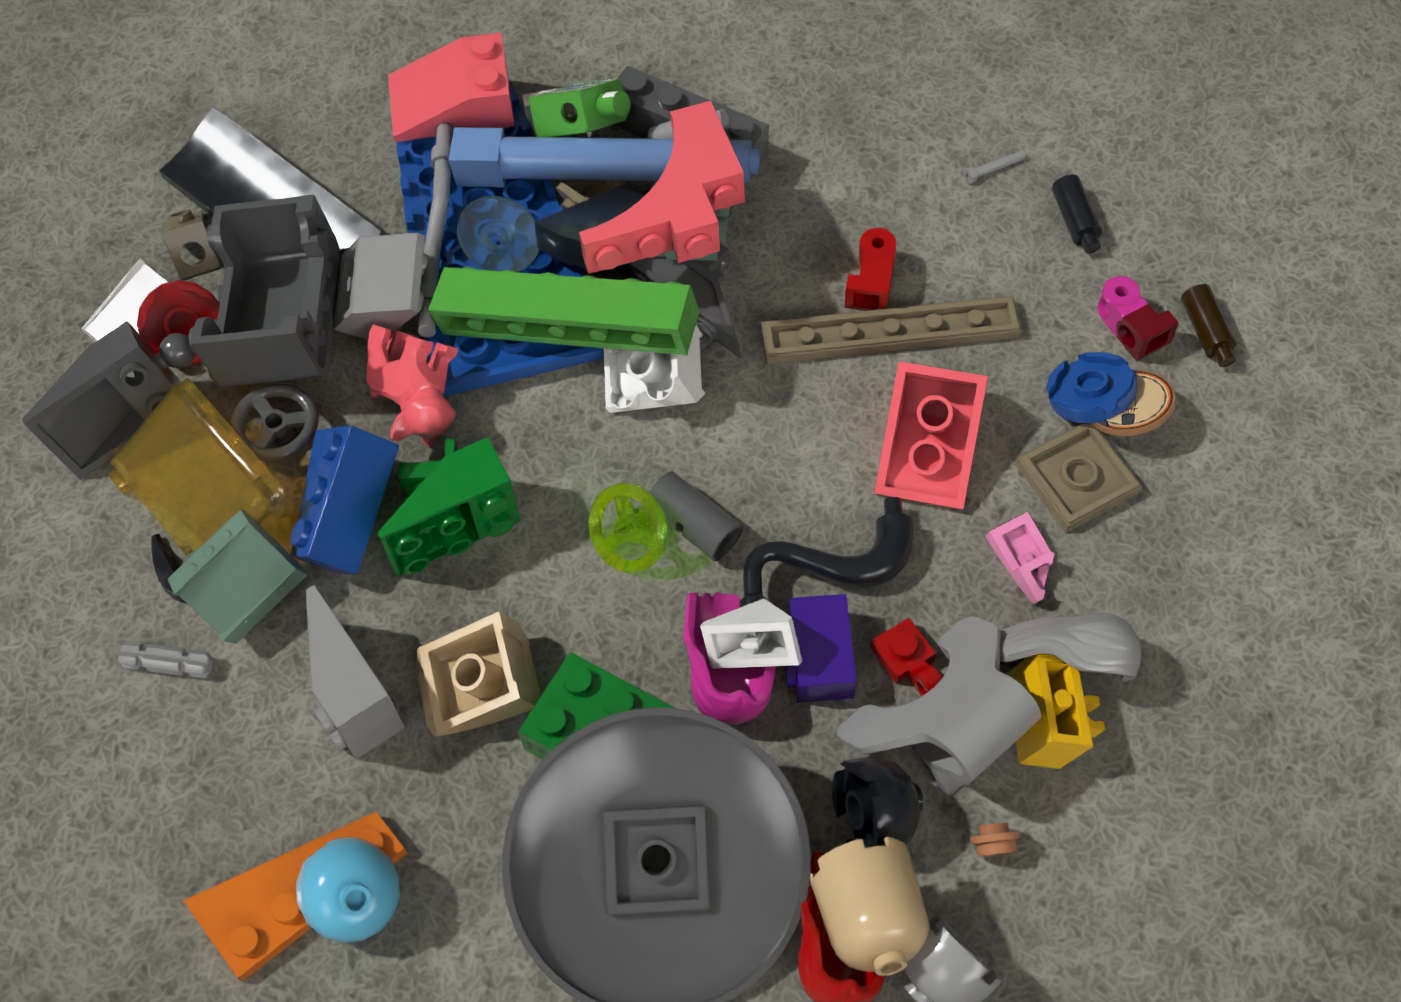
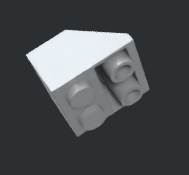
M406 233L359 237L342 254L334 330L368 340L369 331L373 325L390 329L392 334L393 330L399 331L403 324L420 312L424 301V293L420 290L421 276L427 265V254L424 253L425 235Z

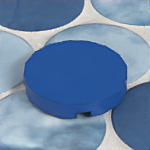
M1088 352L1078 355V361L1068 364V360L1059 364L1049 375L1046 389L1052 410L1062 418L1077 423H1096L1115 417L1125 411L1134 401L1138 387L1135 372L1128 366V362L1121 356L1107 352Z

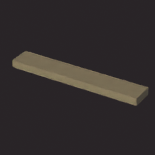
M1014 296L761 321L766 364L1020 338L1022 333Z

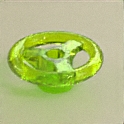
M618 483L604 489L595 499L589 515V534L596 552L606 564L620 572L639 573L649 569L661 557L667 541V523L661 506L652 494L635 484ZM630 497L640 502L643 506L634 507L630 502ZM614 500L618 518L614 524V531L605 539L602 530V518L606 507ZM625 542L641 543L649 547L644 556L634 560L624 559L614 553Z

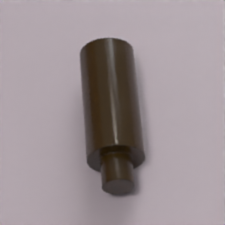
M1199 284L1189 288L1182 294L1181 301L1206 356L1209 358L1215 357L1219 367H1227L1233 364L1236 358L1232 350L1236 347L1237 343L1210 285Z

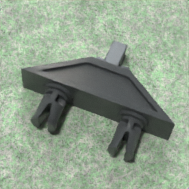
M720 243L717 261L687 260L678 263L677 260H666L665 252L655 257L644 258L615 267L616 270L627 278L642 282L666 283L673 281L690 285L700 311L696 322L703 335L700 337V354L712 341L718 342L741 359L738 340L720 288V284L725 278L722 272L731 262L727 247Z

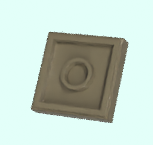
M1090 423L1079 424L1018 456L1015 462L1017 468L1065 533L1139 494L1143 487L1103 434Z

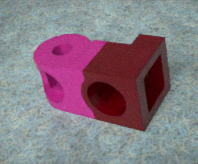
M1116 276L1105 282L1097 306L1098 314L1136 361L1172 342L1179 322L1169 310L1158 315L1147 301L1140 296L1138 284L1128 277Z

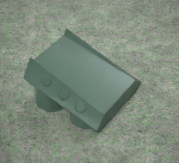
M240 509L205 544L190 553L183 564L168 578L174 595L180 596L221 635L223 641L237 644L308 574L245 510Z

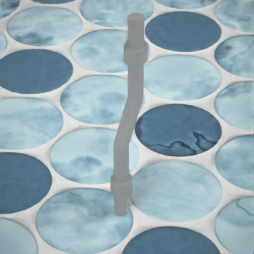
M445 122L438 124L436 145L431 150L430 164L434 169L433 199L424 244V253L427 254V265L421 278L420 290L424 293V301L419 312L418 333L423 337H432L436 333V322L428 309L439 281L440 251L449 206L452 170L448 159L453 137V127Z

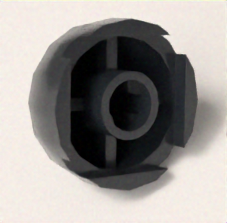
M861 757L843 761L841 765L845 767L844 770L835 771L833 777L832 797L837 818L846 813L855 839L845 840L846 843L862 839L865 848L886 846L884 838L892 837L904 842L906 845L914 836L919 823L920 812L923 809V795L919 786L912 782L910 776L896 762L879 757Z

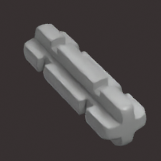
M127 641L123 643L118 655V662L125 669L140 671L142 667H146L147 672L183 676L186 672L189 673V677L205 679L209 677L213 667V657L208 651L192 649L189 653H186V648L148 644L146 647H143V643Z

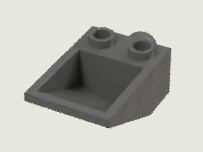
M128 321L124 322L91 344L22 418L23 424L80 480L191 405L180 380L169 368H184L194 360L196 354L191 350L189 337L182 333H173L166 336L160 344L159 353L156 354ZM133 371L135 377H128L127 374Z

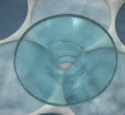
M500 196L478 198L463 210L459 218L457 235L460 246L467 257L484 270H513L520 272L534 261L539 252L534 225L536 221L523 206L511 199ZM490 238L497 239L501 245L495 244Z

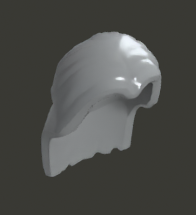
M1111 613L1044 617L1021 622L1000 630V661L1002 662L1026 658L1040 653L1054 654L1082 672L1120 674L1121 680L1124 682L1135 679L1140 667V642L1133 627L1127 620Z

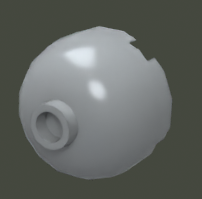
M925 906L930 930L923 948L907 962V966L903 969L909 978L903 987L917 1002L984 1001L1003 980L995 970L986 977L985 974L988 970L981 964L984 958L942 918L935 925L931 923L930 920L934 917L933 910Z

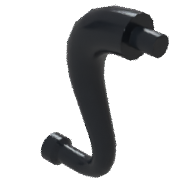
M886 498L884 500L885 515L876 520L875 543L867 553L857 556H840L785 541L766 542L756 546L747 556L744 565V597L739 601L740 607L763 598L766 599L762 594V568L770 561L788 563L845 586L873 587L893 579L905 567L912 550L913 518L903 514L901 498Z

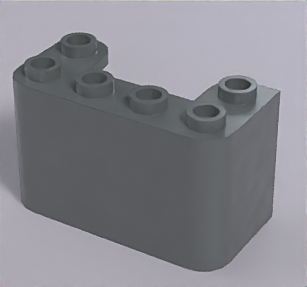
M315 195L215 206L212 224L207 227V240L210 248L217 251L225 268L223 285H220L218 288V300L220 303L218 318L213 320L211 317H201L196 320L194 327L189 331L191 350L194 354H198L206 366L210 378L215 380L220 387L325 377L329 368L341 256L336 236Z

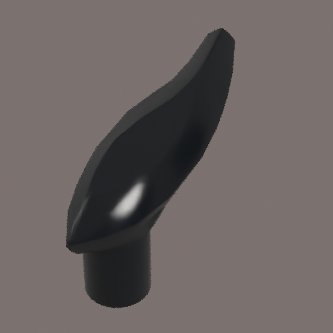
M154 534L151 537V550L158 580L164 590L174 600L186 603L180 596L174 595L168 578L182 564L168 551L160 534Z

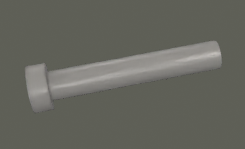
M1021 150L976 168L970 166L963 170V175L967 182L971 184L976 182L978 177L1025 160L1026 154Z

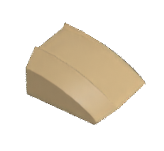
M498 611L418 647L416 678L426 726L435 737L489 725L534 708L543 693L539 688L529 648L530 642L517 621Z

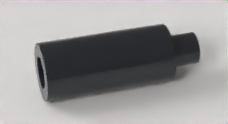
M1074 174L1059 178L1053 183L1051 189L1073 243L1076 245L1082 244L1085 253H1094L1101 247L1098 238L1102 234V229L1081 179L1078 175Z

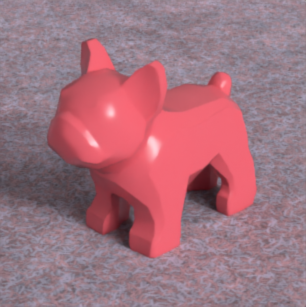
M373 325L369 331L367 347V383L371 388L370 395L373 398L384 396L392 399L400 405L402 411L397 415L391 427L390 438L398 442L414 434L421 437L426 447H433L436 436H444L447 428L456 417V410L449 401L444 399L443 394L445 392L448 364L456 357L458 348L436 343L429 363H426L427 356L432 351L433 342L419 339L415 335L393 330L391 334L390 329Z

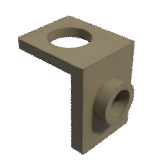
M187 209L167 217L168 221L162 224L161 234L179 279L182 280L220 267L215 251L210 248L207 240L205 216L202 210L192 213L191 209ZM188 242L200 244L205 250L204 260L197 265L185 263L180 257V249L184 244Z

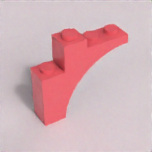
M711 101L671 111L674 144L668 164L656 184L640 201L622 214L596 227L579 232L584 263L589 274L613 269L644 258L655 257L669 251H674L678 263L694 258H702L720 251L719 225L714 211L745 202L744 172Z

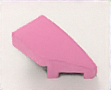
M1026 512L990 531L985 537L1022 592L1033 604H1036L1044 599L1046 591L1044 586L1049 566L1053 563L1055 553L1051 552L1031 516Z

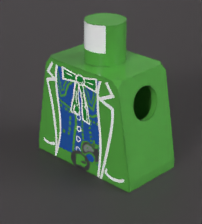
M619 79L582 81L528 97L537 137L579 134L625 121L631 106L630 98L623 91ZM571 103L574 105L578 114H568V117H565L563 113L565 104Z

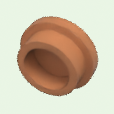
M1008 822L979 825V835L970 837V844H976L977 857L1016 853V840L1021 839L1019 831L1009 832Z

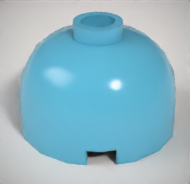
M357 837L336 838L327 842L326 846L318 849L313 856L310 855L303 863L296 881L297 904L306 923L322 937L341 943L364 941L380 932L394 916L400 899L399 875L391 858L373 842Z

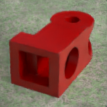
M872 228L862 234L859 242L858 264L861 271L860 275L848 274L844 308L863 311L887 309L896 252V238L889 230Z

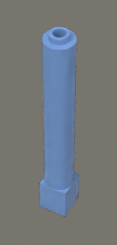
M454 127L448 161L456 186L505 187L506 179L658 181L668 164L674 143L673 139L505 137L503 128ZM729 140L743 169L744 183H750L751 175L759 174L760 150L752 149L751 140Z

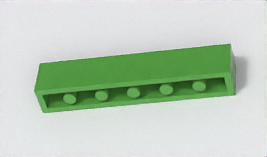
M444 267L428 309L443 335L677 355L688 354L700 312L691 286L673 281L656 283L642 282L632 278L615 280L601 279L590 275L573 277L559 276L549 272L532 274L518 273L513 270H478L473 267Z

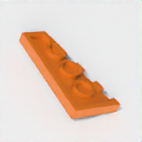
M377 812L183 900L241 982L245 981L311 929L305 921L296 898V881L303 863L310 855L313 856L318 849L326 846L325 844L333 839L357 837L373 842L391 858L393 864L407 854L406 849Z

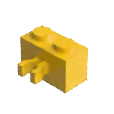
M1040 653L1029 656L1006 673V675L1018 681L1032 695L1041 711V719L1015 742L1019 764L1060 769L1093 747L1092 737L1094 738L1105 731L1104 721H1094L1087 715V712L1090 713L1101 705L1099 696H1084L1079 670L1054 654Z

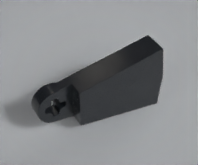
M619 186L534 222L538 249L565 263L587 269L584 263L579 232L596 227L622 214L640 201L650 190L638 193Z

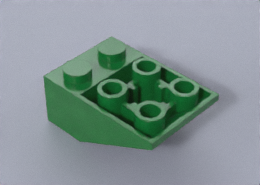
M484 438L445 455L377 532L396 577L405 573L409 575L419 573L425 570L430 562L447 554L451 556L459 555L467 551L472 546V543L489 535L491 537L501 536L509 532L514 524L521 521L511 480L489 438Z

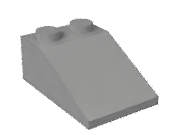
M315 585L306 589L311 688L321 704L313 712L338 751L348 747L357 760L403 730L405 726L388 693Z

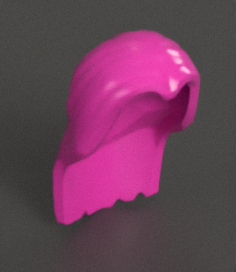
M697 592L688 593L683 638L691 663L690 684L696 706L702 714L713 717L728 725L750 722L758 717L769 703L776 666L711 669L700 626L704 621L740 608V598L738 595L716 592L713 596L710 593H704L701 596Z

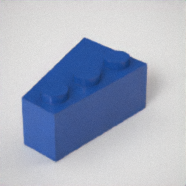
M352 425L316 430L299 515L291 534L292 548L290 555L293 558L338 574H358L400 445Z

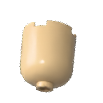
M892 837L884 838L886 846L865 848L862 839L838 846L818 859L820 871L809 876L831 945L837 956L851 968L876 972V974L881 976L892 975L902 971L907 966V962L923 948L930 930L929 918L909 850L904 842Z

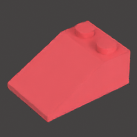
M501 32L461 37L388 75L395 142L436 137L438 124L444 122L451 124L453 131L454 127L506 128L515 126L507 62Z
M898 361L874 494L964 509L987 390L988 376Z

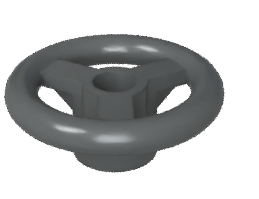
M288 384L262 386L247 394L236 406L230 421L231 436L238 449L250 458L264 462L285 460L301 452L314 438L319 422L318 410L313 399L298 387ZM271 397H287L299 403L304 411L285 414L281 410L273 409L266 399ZM254 407L262 417L260 421L261 431L254 442L251 443L244 432V421L248 412ZM304 426L301 433L298 435L297 428Z

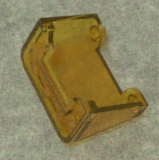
M188 377L168 392L110 461L115 470L110 472L108 476L124 496L132 491L136 497H139L186 557L196 548H200L240 509L245 510L281 546L291 541V534L297 523L298 514L288 495L270 471Z

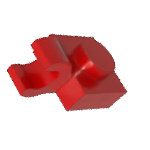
M910 618L870 640V649L895 684L909 678L922 697L941 681L942 676L930 665L935 662L936 652Z

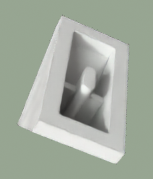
M764 598L704 621L700 626L711 669L800 665L802 662L792 617Z

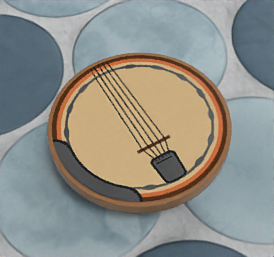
M1134 370L1138 387L1136 397L1130 406L1111 419L1090 424L1101 432L1115 436H1134L1152 431L1161 426L1172 415L1176 405L1174 389L1169 381L1156 373Z

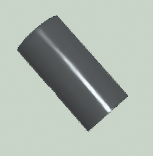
M673 471L666 473L655 483L645 501V506L677 532L682 531L684 538L713 561L720 560L736 544L743 531V525Z

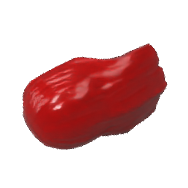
M813 852L810 874H817L820 871L818 859L825 855L824 852ZM809 881L807 899L801 904L800 910L803 935L798 953V971L805 993L813 1002H872L882 989L886 976L878 975L876 972L851 968L840 960L831 945L811 882Z

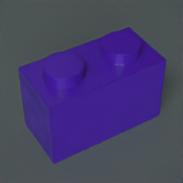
M846 594L790 598L789 616L793 620L802 662L800 665L785 666L787 688L796 687L797 703L854 699L857 680Z

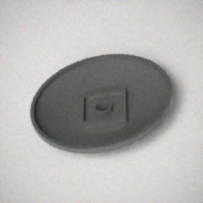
M667 707L631 709L608 715L580 728L554 747L534 769L518 795L507 825L502 856L505 899L509 915L523 946L536 965L552 982L581 1002H728L739 996L755 984L773 966L792 938L801 918V904L807 899L811 869L809 835L804 814L789 781L771 757L745 734L722 721L694 711ZM652 845H661L670 853V862L661 872H649L641 864L643 852Z

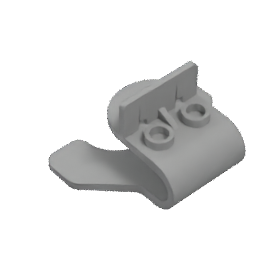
M975 616L960 620L939 639L938 644L949 655L950 663L944 677L933 689L922 697L898 707L881 708L872 704L862 706L839 726L837 736L840 741L861 754H870L914 744L918 756L929 766L942 792L952 795L963 784L969 785L1035 725L1041 719V711L1035 699L1018 681L999 672L1001 633L998 627Z

